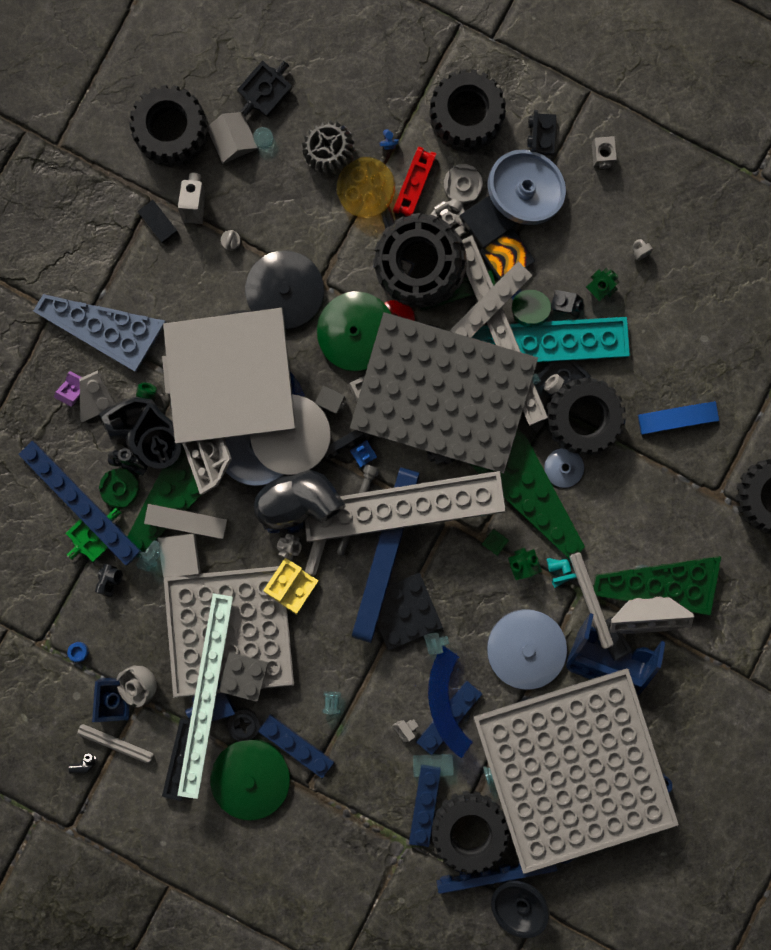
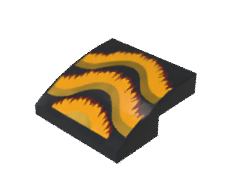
M514 229L500 236L479 251L481 257L498 281L518 261L525 268L535 262V259Z

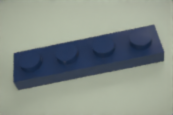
M466 680L416 740V743L432 755L482 695V692Z
M271 714L258 731L321 778L324 777L334 763V760Z
M420 766L409 844L429 847L441 767Z

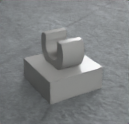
M413 719L408 722L404 720L398 721L392 726L403 742H409L415 737L412 731L418 727V724Z

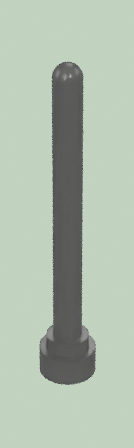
M365 464L363 469V476L365 478L359 493L368 492L372 479L374 480L375 477H378L380 469ZM351 536L342 537L337 549L338 555H344Z

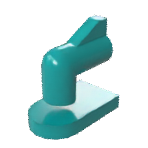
M546 559L550 572L562 569L564 575L572 572L567 559ZM573 573L552 579V584L556 588L566 581L576 579L577 576Z

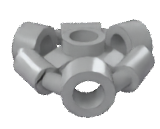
M451 199V201H443L434 207L430 215H441L442 220L451 226L459 224L460 226L455 231L460 237L465 233L466 226L459 218L465 212L460 201ZM448 206L459 212V214L456 215L448 211Z

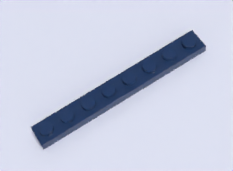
M32 440L18 454L126 566L142 552L35 441Z

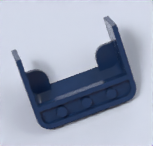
M590 613L578 631L568 657L567 669L591 680L627 668L629 669L636 694L640 695L661 669L665 642L661 641L654 651L642 647L636 649L634 653H629L614 661L608 649L603 648L600 640H597V631L591 626L594 614Z

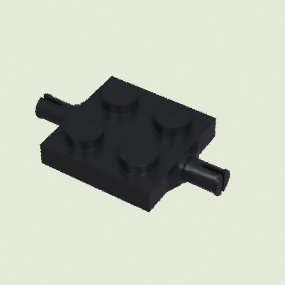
M262 60L237 89V92L247 101V104L240 110L245 117L253 108L268 117L292 90V85L282 75L290 67L284 60L277 69L270 67Z

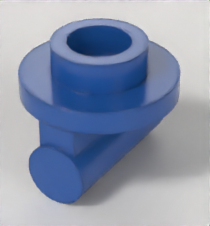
M388 129L384 130L385 141L380 142V146H384V149L396 148L399 140H392L393 133Z

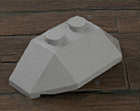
M224 438L183 443L199 493L203 495L219 485L232 460Z
M655 597L653 599L636 598L629 600L611 619L610 631L611 633L632 634L671 631L683 627L689 628L692 627L694 616L693 613L669 597Z

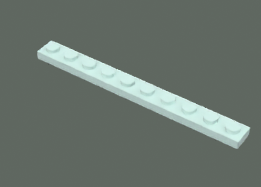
M214 593L212 596L177 796L195 799L199 797L233 596Z

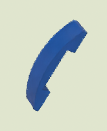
M716 401L640 414L638 415L641 434L715 422L719 421Z

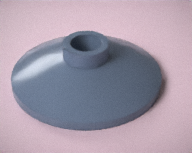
M561 448L553 451L547 457L544 470L553 485L566 488L578 483L584 472V464L579 454ZM563 464L568 465V471L565 472L562 470Z

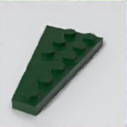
M181 443V453L178 460L171 466L162 468L127 536L142 551L137 558L168 529L144 524L148 504L187 511L202 496L199 493L183 443Z

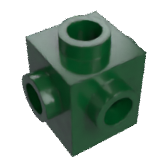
M605 268L603 271L599 269L591 276L593 281L586 288L600 301L606 295L610 297L618 290L616 285L620 283L618 281L619 277L611 269Z
M526 548L514 551L515 555L508 558L515 580L531 577L542 572L535 549L526 551Z

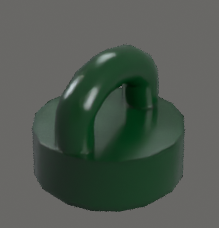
M140 383L137 387L136 397L155 400L157 388L150 383Z

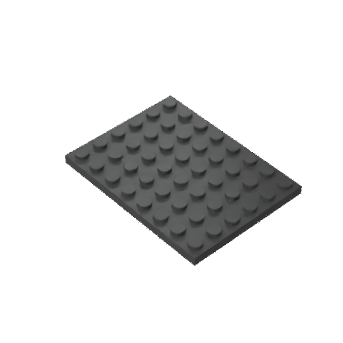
M383 312L350 428L504 473L538 357Z

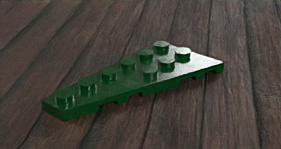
M721 556L595 574L593 589L596 596L625 601L636 598L653 599L655 597H669L690 612L711 615Z

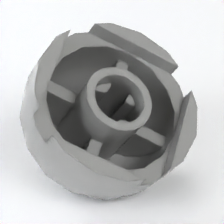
M131 666L120 672L117 676V681L119 680L120 686L117 687L118 692L129 705L135 704L137 705L136 707L144 705L153 698L157 690L155 676L144 666Z

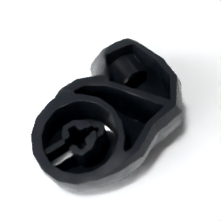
M129 398L99 413L109 439H125L128 449L147 466L162 469L171 466L178 460L181 453V443H175L173 422L160 412L152 399Z
M312 470L303 471L293 476L280 477L271 481L258 493L253 505L258 521L265 527L274 530L297 526L308 517L324 522L340 513L346 507L332 483L323 474Z

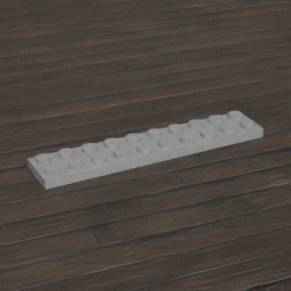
M497 471L340 496L346 505L340 513L324 522L308 517L305 520L307 541L315 542L505 513L506 507L501 473Z

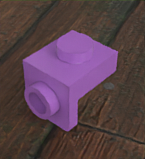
M70 371L67 374L66 381L55 392L54 398L72 407L80 398V378L82 377Z

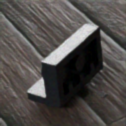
M534 110L532 116H529L528 128H531V135L527 137V148H530L531 152H537L542 155H554L556 114L538 113V110Z

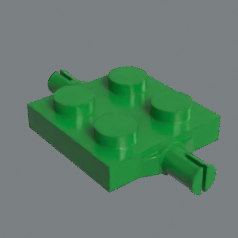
M115 507L107 516L114 521L121 512ZM81 519L65 533L75 546L67 553L71 560L81 552L87 555L92 562H95L108 549Z

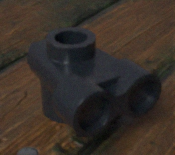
M104 564V567L98 572L99 582L96 584L95 593L112 597L114 585H119L122 581V571L115 566Z

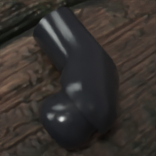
M87 753L80 763L69 764V774L88 773L95 765L96 757L91 753Z

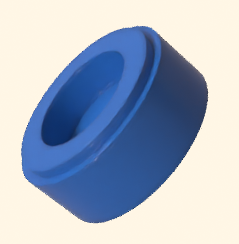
M75 642L69 646L67 654L71 661L81 662L87 658L89 650L85 643Z

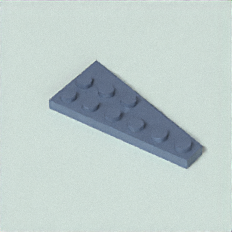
M45 294L42 295L33 310L35 313L137 372L163 328V323H166L165 320L70 301Z

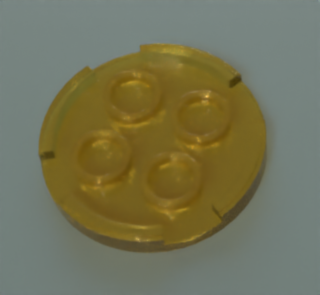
M361 157L345 166L338 177L337 195L343 207L355 216L362 218L377 216L385 211L393 200L395 194L394 176L391 170L378 159Z

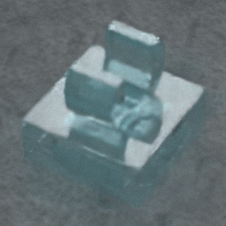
M438 633L424 635L429 654L437 655L443 653L442 646L449 644L447 636L439 637Z

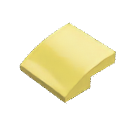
M285 558L263 592L297 615L319 580L305 573L301 567Z

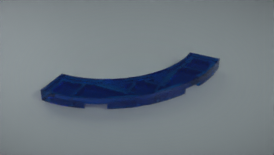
M443 645L435 658L428 684L429 707L440 736L456 755L463 758L473 744V741L461 730L455 721L449 700V681L460 657Z

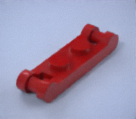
M418 146L395 203L394 213L399 214L400 212L405 214L406 217L414 213L437 153L432 151L431 153L426 152L424 148ZM420 158L427 160L426 164L419 162ZM404 200L411 202L409 207L402 205Z

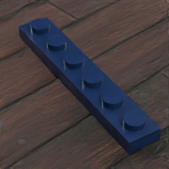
M519 862L518 865L513 866L503 864L499 868L492 870L483 868L484 872L466 874V872H462L459 874L460 876L456 877L446 875L440 877V880H436L438 893L441 894L555 872L557 867L556 864L523 874Z

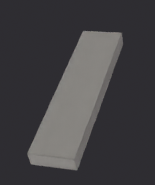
M148 504L144 524L221 539L224 537L227 519L152 504Z

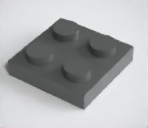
M229 652L218 692L258 701L268 662Z

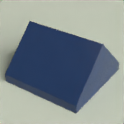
M100 678L95 681L92 722L129 720L130 705L118 692L119 680Z

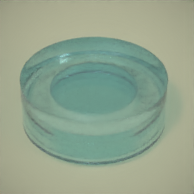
M261 127L254 132V142L259 148L265 149L272 145L274 138L271 130Z

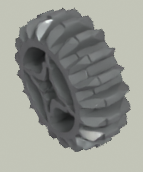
M329 120L327 125L322 121L319 127L314 124L315 129L313 131L308 129L309 136H304L305 142L302 143V154L311 169H316L319 173L323 170L325 174H328L329 170H331L335 174L336 168L342 170V165H348L349 163L347 159H353L352 152H355L353 146L355 141L352 138L351 132L347 131L346 126H341L338 121L333 124ZM325 143H327V145L330 146L331 152L326 147Z

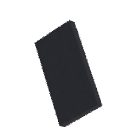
M575 360L552 361L533 380L546 414H548V409H546L547 403H550L552 400L550 398L552 394H549L544 389V384L549 377L558 374L564 380L563 385L571 380L591 377ZM522 410L520 418L529 426L525 414ZM542 420L529 427L535 433H538L548 420Z

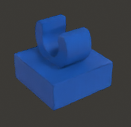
M367 440L350 450L360 467L377 457Z

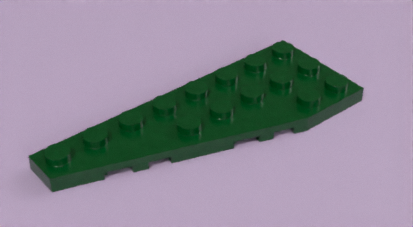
M517 428L505 471L501 473L504 498L570 560L572 554L580 553L585 546L527 437ZM468 463L478 474L497 472Z

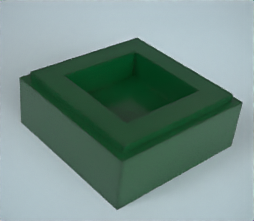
M493 528L481 544L498 556L509 540Z

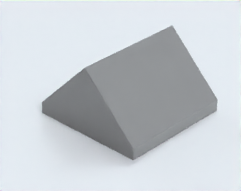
M241 112L221 114L208 126L209 134L222 164L258 149L245 116Z

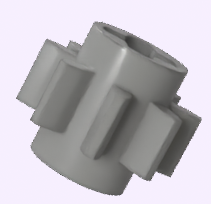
M286 534V538L280 537L277 543V549L280 551L279 555L292 560L293 556H298L302 547L299 542L300 538L294 537L291 534Z

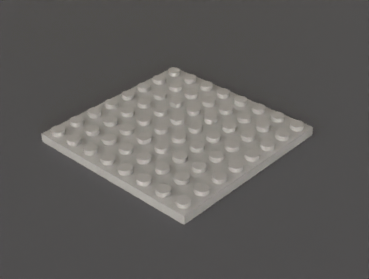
M626 668L474 716L523 874L679 825L629 669Z

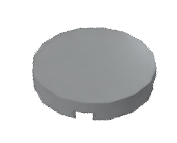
M468 164L454 166L446 173L444 179V191L449 199H456L462 204H469L475 201L483 187L481 175L476 168Z

